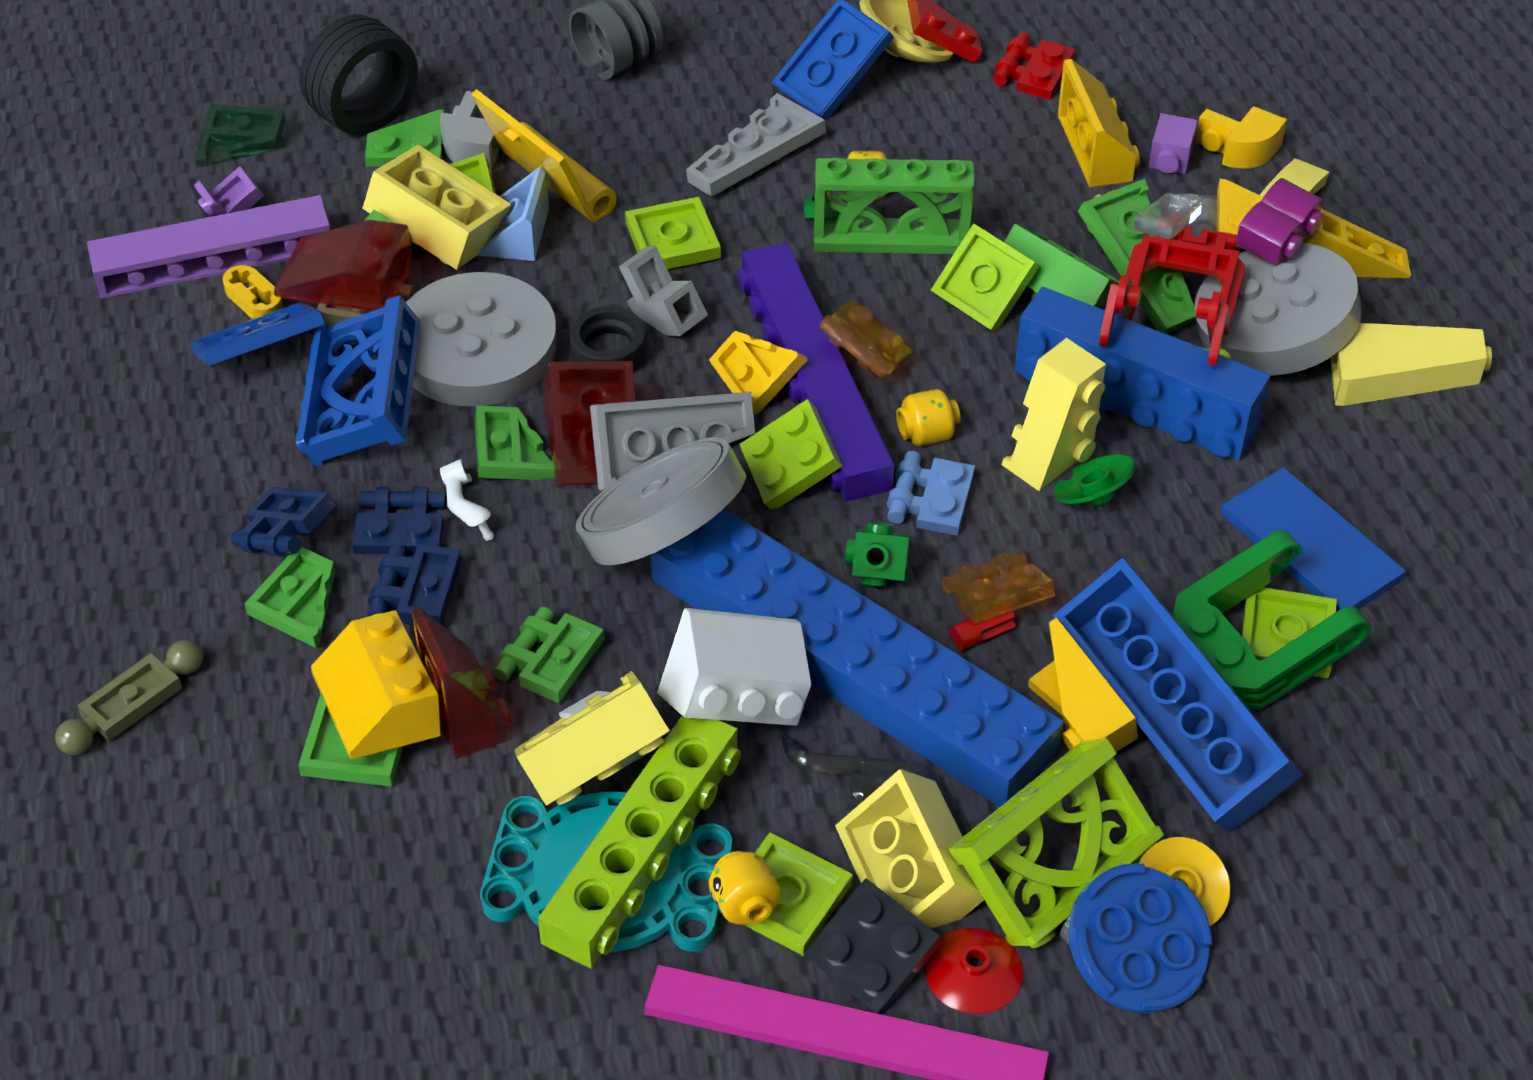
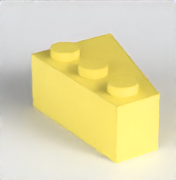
M1065 338L1039 358L1023 402L1029 408L1023 426L1020 424L1015 425L1012 437L1017 440L1014 453L1010 457H1004L1001 465L1038 491H1041L1075 462L1083 463L1088 460L1096 447L1094 438L1096 426L1100 420V413L1098 412L1101 395L1105 389L1103 380L1106 364L1068 338Z
M632 671L620 678L624 685L604 697L596 694L586 701L587 707L567 719L564 717L559 719L514 750L517 759L546 806L553 801H556L558 805L570 801L582 792L581 784L595 776L598 780H603L613 775L623 767L621 760L636 751L640 756L647 754L664 742L661 736L669 732V729L643 685Z

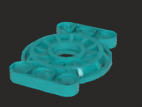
M603 791L581 795L564 804L557 805L548 813L543 803L531 796H520L510 801L504 809L481 887L480 899L484 914L491 920L508 922L526 910L529 918L539 927L538 917L617 806L609 804H619L627 792ZM590 807V808H585V809H583V810H580V811H578V812H575V813L571 814V812H574V811L579 810V809H581V808ZM524 812L533 813L539 818L533 826L528 828L518 827L512 822L518 814ZM560 819V822L553 826V823ZM715 823L701 825L690 834L683 845L678 844L675 846L670 854L669 864L660 880H652L645 890V897L640 910L633 918L627 917L619 928L618 940L611 952L637 948L659 938L667 931H669L674 943L686 951L702 950L712 942L720 910L711 894L706 896L694 895L689 890V886L697 880H709L712 870L720 858L732 852V837L726 828ZM646 834V835H641V836H639V837H650V836H652V835H647V834ZM715 840L719 841L724 846V849L717 855L707 856L702 854L698 847L704 841ZM513 851L522 852L528 857L526 862L518 867L505 866L501 860L507 853ZM501 891H507L516 896L514 903L506 908L494 907L489 901L494 894ZM593 906L588 908V910H600L603 907ZM689 920L700 921L706 926L705 932L698 937L684 936L679 928L684 922Z

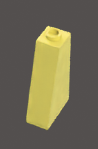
M1360 323L1351 340L1339 352L1330 357L1335 405H1352L1479 384L1483 371H1488L1491 366V347L1485 346L1483 329Z

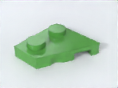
M476 405L475 434L478 478L538 480L560 477L561 465L557 460L551 461L543 451L544 442L536 431L529 428L527 419L518 407Z
M303 547L295 554L290 553L245 602L247 615L317 648L321 641L335 577L333 561Z

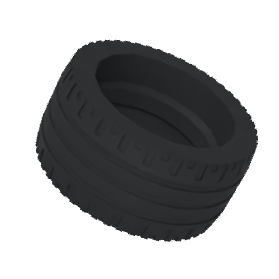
M347 15L331 22L310 43L300 66V91L310 107L332 126L353 136H365L391 123L405 109L417 84V58L405 40L382 22L367 15ZM376 53V60L371 73L363 84L350 95L342 97V90L346 79L355 66L368 55Z

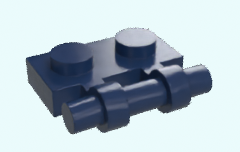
M271 487L245 514L250 523L243 530L234 531L231 536V542L234 546L241 547L243 551L256 554L266 550L269 555L279 557L286 556L289 553L295 554L301 548V541L296 535L298 533L310 534L320 528L325 521L324 518L336 507V504L328 492Z
M377 487L376 491L359 492V507L375 508L374 513H357L352 543L354 554H388L391 545L404 547L406 554H415L418 544L441 547L444 526L443 514L428 513V509H445L446 492H429L428 487H415L414 491H391L390 487ZM390 508H413V513H390Z
M418 544L414 557H405L406 549L404 547L391 545L388 554L381 558L378 567V574L380 575L378 585L371 589L368 598L370 605L368 617L374 614L386 613L388 610L397 608L396 612L402 623L442 628L462 561L460 549ZM407 578L404 588L395 587L397 580Z

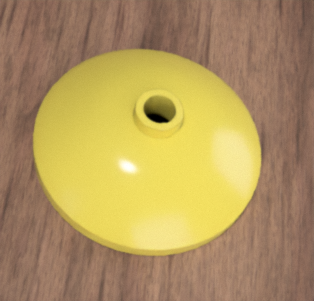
M908 0L859 1L861 12L890 31L894 36L893 40L885 48V51L889 54L911 61L926 63L947 61L954 54L913 34Z

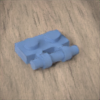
M908 451L905 454L904 460L897 466L895 479L897 480L896 488L892 489L889 493L887 507L889 508L888 520L892 523L900 524L903 522L906 513L918 515L916 528L958 536L975 473V465L934 458L931 470L924 469L920 466L921 455L915 451ZM914 485L926 487L923 497L912 494Z

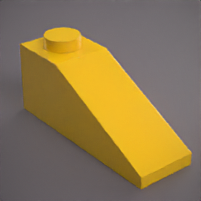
M1323 209L1320 212L1324 214V218L1318 230L1313 235L1308 233L1303 238L1302 243L1318 245L1339 254L1351 265L1356 277H1411L1407 250Z
M1057 618L1050 621V633L1066 730L1062 733L1064 742L1069 750H1071L1081 741L1108 738L1116 752L1138 738L1135 716Z

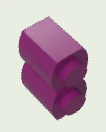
M1280 178L1267 191L1263 199L1255 204L1239 224L1236 244L1276 266L1286 257L1293 258L1298 252L1303 238L1308 233L1313 235L1320 227L1324 218V214L1320 212L1323 199L1284 178Z

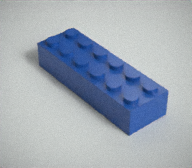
M1042 286L1020 316L1015 372L1020 373L1025 379L1031 381L1038 359L1065 338H1068L1106 364L1103 380L1105 389L1101 395L1099 406L1101 410L1115 411L1132 418L1141 426H1152L1170 433L1178 441H1190L1209 449L1211 453L1218 457H1230L1240 461L1259 430L1271 377L1270 374L1221 355L1218 357L1216 366L1207 365L1208 350L1126 318L1118 317L1117 315L1114 318L1109 345H1099L1105 310Z
M1121 558L1053 615L1054 618L1060 621L1132 712L1137 724L1214 822L1228 833L1237 829L1304 775L1144 579L1124 558Z

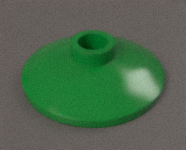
M1108 455L1083 463L1073 469L1071 479L1056 483L1054 487L1055 497L1059 502L1065 504L1091 502L1092 505H1100L1106 503L1114 497V491L1132 477L1135 472L1134 461L1126 455Z

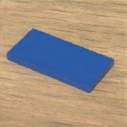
M1284 467L1222 504L1220 514L1255 544L1273 532L1279 530L1288 531L1302 547L1303 552L1302 555H1297L1294 561L1284 570L1313 595L1337 599L1336 612L1348 606H1355L1357 609H1360L1404 580L1405 569Z

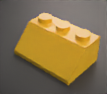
M1072 59L1064 60L1058 118L1088 186L1096 187L1133 181L1134 170L1139 167L1140 163L1139 151L1136 145L1132 146L1128 138L1126 123L1119 119L1115 99L1109 97L1101 81Z
M396 610L351 621L312 664V675L320 693L323 695L328 711L350 760L441 736L438 694Z

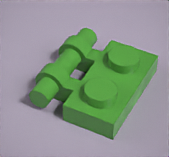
M540 607L534 616H528L520 626L521 634L515 642L507 644L499 654L500 662L494 668L493 674L499 680L507 682L515 670L519 672L522 670L519 675L520 687L560 703L604 642V629L567 613L555 625L551 623L555 617L554 613L547 607ZM536 642H543L536 653L530 651Z

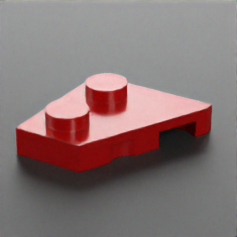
M931 0L907 1L913 34L973 63L977 61L982 53L979 34L974 28L960 22Z

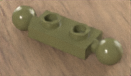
M179 640L169 647L164 662H161L152 653L148 654L77 705L83 720L69 719L60 724L55 733L57 747L67 755L76 756L83 754L90 748L93 742V735L96 732H99L108 742L182 689L177 674L190 675L200 668L203 662L201 648L191 640Z

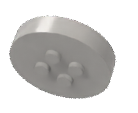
M1302 243L1293 258L1286 257L1276 266L1249 250L1239 253V259L1245 264V272L1229 335L1223 334L1221 348L1230 354L1231 360L1271 376L1289 374L1324 362L1339 352L1354 336L1362 316L1357 277L1351 265L1339 254L1318 245ZM1208 275L1200 286L1195 299V316L1200 297L1211 299L1213 291L1221 292L1222 284L1215 276ZM1196 318L1201 341L1204 347L1208 349L1211 343L1207 329V320Z
M489 272L457 274L427 285L406 302L421 321L413 387L423 395L436 401L457 406H486L513 399L537 385L546 376L555 361L557 333L552 307L537 289L517 278Z
M704 438L677 446L632 469L597 495L580 514L576 522V531L598 564L617 565L643 558L679 541L716 516L739 493L745 482L746 473L729 443L723 438Z

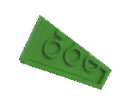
M1145 179L1085 201L1078 210V213L1120 276H1125L1134 245L1141 243L1144 235L1155 236L1158 221H1161L1156 206L1151 207L1147 197L1149 188ZM1161 266L1145 273L1139 304L1156 330L1169 334L1192 324L1196 319L1194 303L1182 273L1176 271V269Z

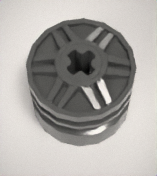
M593 0L575 9L570 14L569 32L580 60L588 68L602 61L612 67L598 74L603 80H607L629 69L632 64L637 65L651 58L662 50L664 44L663 30L660 19L649 0Z

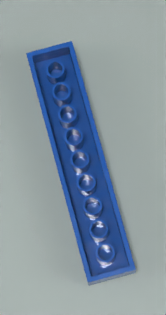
M726 509L720 511L716 516L689 535L651 554L652 580L696 609L796 619L802 626L812 685L999 807L1027 786L1059 752L1063 720Z

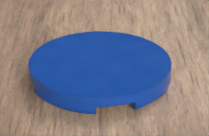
M1139 863L1113 867L1095 877L1082 889L1073 905L1069 920V943L1077 969L1091 989L1111 1005L1134 1013L1148 1014L1164 1011L1187 1000L1204 981L1202 979L1208 963L1209 947L1212 946L1211 929L1199 900L1180 879L1174 880L1158 870L1145 867L1144 864Z

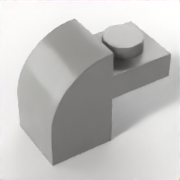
M466 91L461 104L454 107L453 114L441 113L440 115L443 149L446 156L453 162L485 153L490 170L492 171L501 148L471 95L473 92Z
M656 246L645 247L619 266L633 295L627 301L629 307L640 319L665 336H681L708 316L692 281H673Z

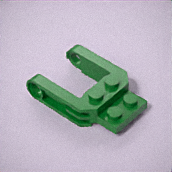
M1286 530L1273 532L1177 594L1173 612L1176 620L1249 709L1262 710L1358 647L1367 638L1372 627L1371 623L1355 606H1348L1337 611L1264 660L1259 661L1256 659L1254 650L1231 625L1223 613L1271 583V577L1289 566L1297 555H1302V547Z

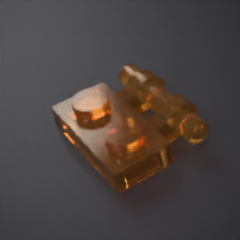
M852 300L835 311L832 316L827 315L819 325V328L830 336L829 341L837 348L844 347L858 359L857 364L866 372L872 370L881 379L886 374L889 375L900 367L913 352L904 343L899 334L887 330L873 318L872 313L867 308L856 304Z
M1004 552L992 556L991 562L972 567L969 564L957 568L955 574L942 578V586L946 594L955 592L956 606L974 623H979L1055 596L1053 580L1035 565H1027V559L1023 552L1009 556Z

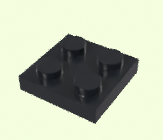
M865 878L803 954L870 1010L883 1015L942 944L943 939L870 880Z

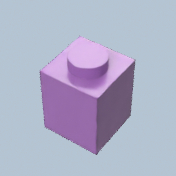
M1160 113L1152 141L1148 167L1159 169L1165 173L1186 174L1198 120Z

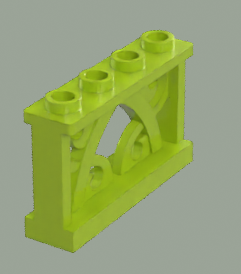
M1108 738L1081 741L948 848L957 865L964 866L1007 935L1005 939L1012 946H1030L1033 949L1050 941L1055 936L1054 928L1062 921L1070 919L1071 911L1078 895L1091 880L1113 867L1140 862L1145 852L1164 836L1161 828L1155 826L1113 758L1117 753ZM1093 773L1099 780L1100 784L1102 785L1110 800L1100 801L1099 792ZM1069 794L1072 798L1070 807L1080 805V811L1075 813L1065 812L1062 807V798ZM1107 810L1117 811L1127 826L1126 835L1116 844L1111 842L1109 834L1112 828L1120 826L1113 821H1102V812ZM1045 813L1051 819L1060 823L1081 822L1079 849L1072 870L1050 869L1034 863L1040 854L1043 844V828L1039 818L1042 814ZM1024 830L1030 837V843L1025 855L1022 857L1019 854L1027 846H1020L1018 844L1017 835ZM989 858L1011 873L1004 885L988 861ZM1022 879L1028 881L1022 890L1023 903L1029 904L1033 894H1036L1040 900L1039 909L1029 917H1024L1015 904V891ZM1053 887H1059L1063 889H1061L1057 894H1055Z

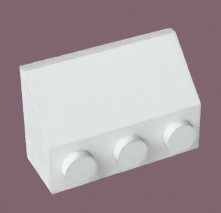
M684 608L657 694L685 718L797 726L811 686L801 623L796 619Z

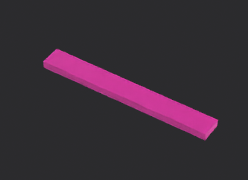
M662 965L657 966L644 1007L645 1015L931 1080H1043L1049 1054L1047 1051Z

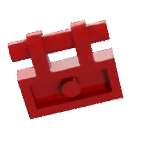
M1021 32L1016 38L1010 40L1006 47V56L1001 57L997 62L993 81L999 86H1004L1008 79L1016 80V91L1051 100L1062 81L1064 60H1073L1075 49L1044 40L1040 41L1037 48L1029 46L1031 41L1030 35ZM1019 60L1027 61V66L1018 65Z

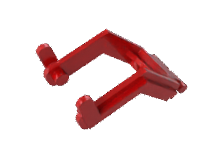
M1158 221L1155 236L1144 235L1142 242L1134 245L1125 276L1121 275L1118 285L1111 284L1099 345H1109L1115 315L1132 321L1135 308L1139 305L1142 284L1147 271L1161 266L1215 276L1222 284L1221 292L1213 291L1211 299L1200 297L1196 310V318L1207 320V329L1211 343L1207 365L1216 366L1223 334L1229 335L1245 272V264L1239 259L1240 251L1235 250L1237 234L1202 229L1201 236L1197 237L1192 236L1193 227Z

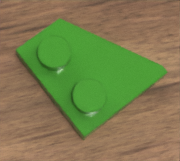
M436 110L368 133L365 153L366 167H381L416 145H420L442 159L443 143L440 115L444 113V110Z

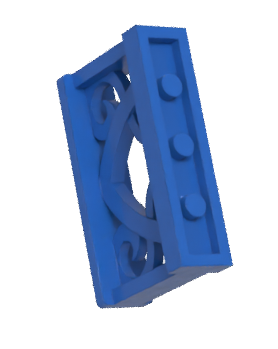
M401 295L387 299L383 308L329 326L322 325L315 328L313 342L311 343L309 367L306 372L304 397L301 402V416L296 433V443L299 450L304 455H307L316 466L325 465L327 459L387 441L391 446L406 441L421 321ZM359 343L354 349L351 345ZM374 354L378 357L377 360L372 359ZM365 363L370 370L376 372L375 378L363 387L357 395L355 402L340 396L338 391L355 370Z

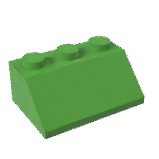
M1014 224L1004 243L1040 265L1027 287L1034 290L1031 298H1034L1043 286L1105 310L1111 284H1119L1118 279L1048 238L1020 225Z

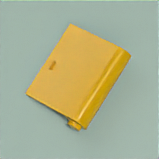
M476 89L471 94L500 148L507 156L530 174L541 166L546 170L547 187L591 222H596L613 211L617 197L611 188L525 122H518Z

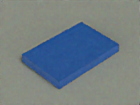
M837 0L771 83L806 110L827 120L893 40L894 36L890 31L847 1Z
M299 302L192 340L190 346L195 357L210 366L325 325L319 310Z

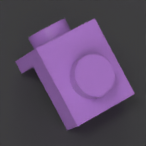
M241 166L212 191L200 180L194 184V187L202 196L198 203L210 217L250 209L264 196L250 175Z

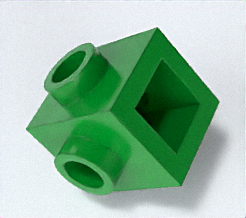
M867 522L866 529H858L856 531V539H847L845 564L853 565L852 576H861V584L871 586H887L888 579L905 581L910 534L892 532L893 525ZM879 548L882 550L884 559H873L870 555V549Z

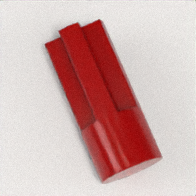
M1002 605L951 626L949 629L950 637L960 651L966 650L1015 629L1014 613L1012 610H1008L1006 605Z

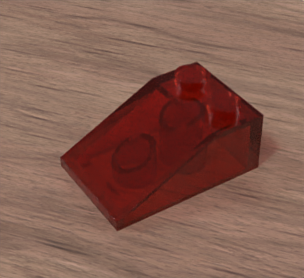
M370 219L301 237L273 290L274 296L374 311L385 307L387 299L398 295L413 262L408 225Z
M633 361L549 362L543 376L545 418L554 466L556 485L598 484L590 406L635 402Z
M423 609L411 610L419 658L438 694L440 727L455 760L507 742L505 726L512 723L511 716L503 698L496 700L492 692L496 690L488 665L480 666L473 650Z

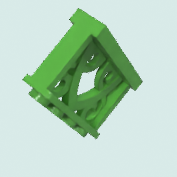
M877 158L816 159L814 252L954 254L970 229L974 192L973 162ZM828 191H839L840 196L848 202L833 198ZM898 192L919 207L907 211L900 218H884L878 211L868 207V205L887 193ZM948 193H959L953 200L938 204L947 198ZM825 206L839 211L838 217L824 218ZM960 209L959 219H946L944 213Z

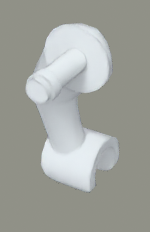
M462 459L441 467L440 474L446 485L447 507L468 526L474 527L478 525L486 541L493 540L494 534L485 522L491 515L490 511L465 500L462 495V486L472 481L471 475L465 473Z

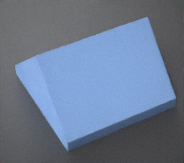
M541 166L499 196L511 204L510 210L477 256L535 261L549 212L546 170Z

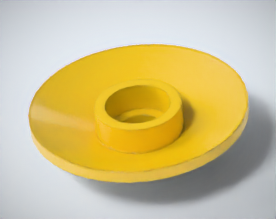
M1171 837L1159 841L1145 852L1139 864H1144L1145 867L1158 870L1174 880L1180 879L1199 900L1206 913L1209 925L1212 926L1219 920L1229 902L1230 882L1224 864L1213 850L1191 838Z

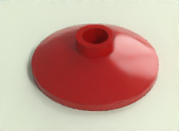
M962 928L941 937L943 939L942 944L925 963L926 979L934 995L950 1008L969 1014L990 1013L1006 1006L1018 994L1023 981V965L1016 949L1002 936L981 928ZM978 958L984 964L975 967L971 966L967 960Z

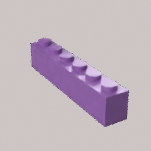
M321 195L87 241L92 271L100 299L223 274L231 267L237 265L258 267L334 251L330 226Z

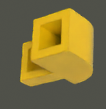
M1255 106L1250 109L1241 122L1206 109L1199 117L1195 143L1202 145L1209 151H1217L1224 154L1222 165L1241 169L1254 168L1268 162L1282 146L1287 119Z

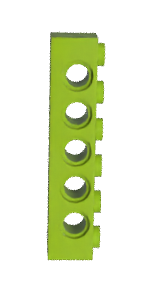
M680 717L538 917L542 945L590 969L593 968L602 954L608 955L612 951L618 940L619 928L627 917L633 918L638 913L644 901L645 890L652 880L658 881L661 879L668 867L670 854L677 844L683 845L687 841L694 826V819L701 809L707 810L711 806L718 790V784L723 776H730L736 769L741 757V751L737 749V728L719 720ZM666 800H675L673 802H665ZM646 834H647V835H652V836H650V837H639V836H641V835H646ZM617 870H626V871H627V872H625V873H620V874H619V873H614V872L617 871ZM593 906L603 907L600 910H588V908Z

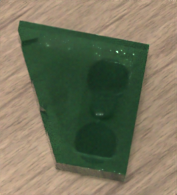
M211 104L194 159L196 166L205 167L277 149L286 122L284 110Z

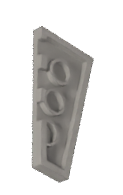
M777 93L769 99L770 106L766 110L758 109L750 115V123L743 129L736 127L728 134L727 143L713 146L686 169L688 183L712 197L826 133L825 120Z
M751 392L590 406L599 490H605L632 469L677 446L712 437L723 438L730 443L755 434Z

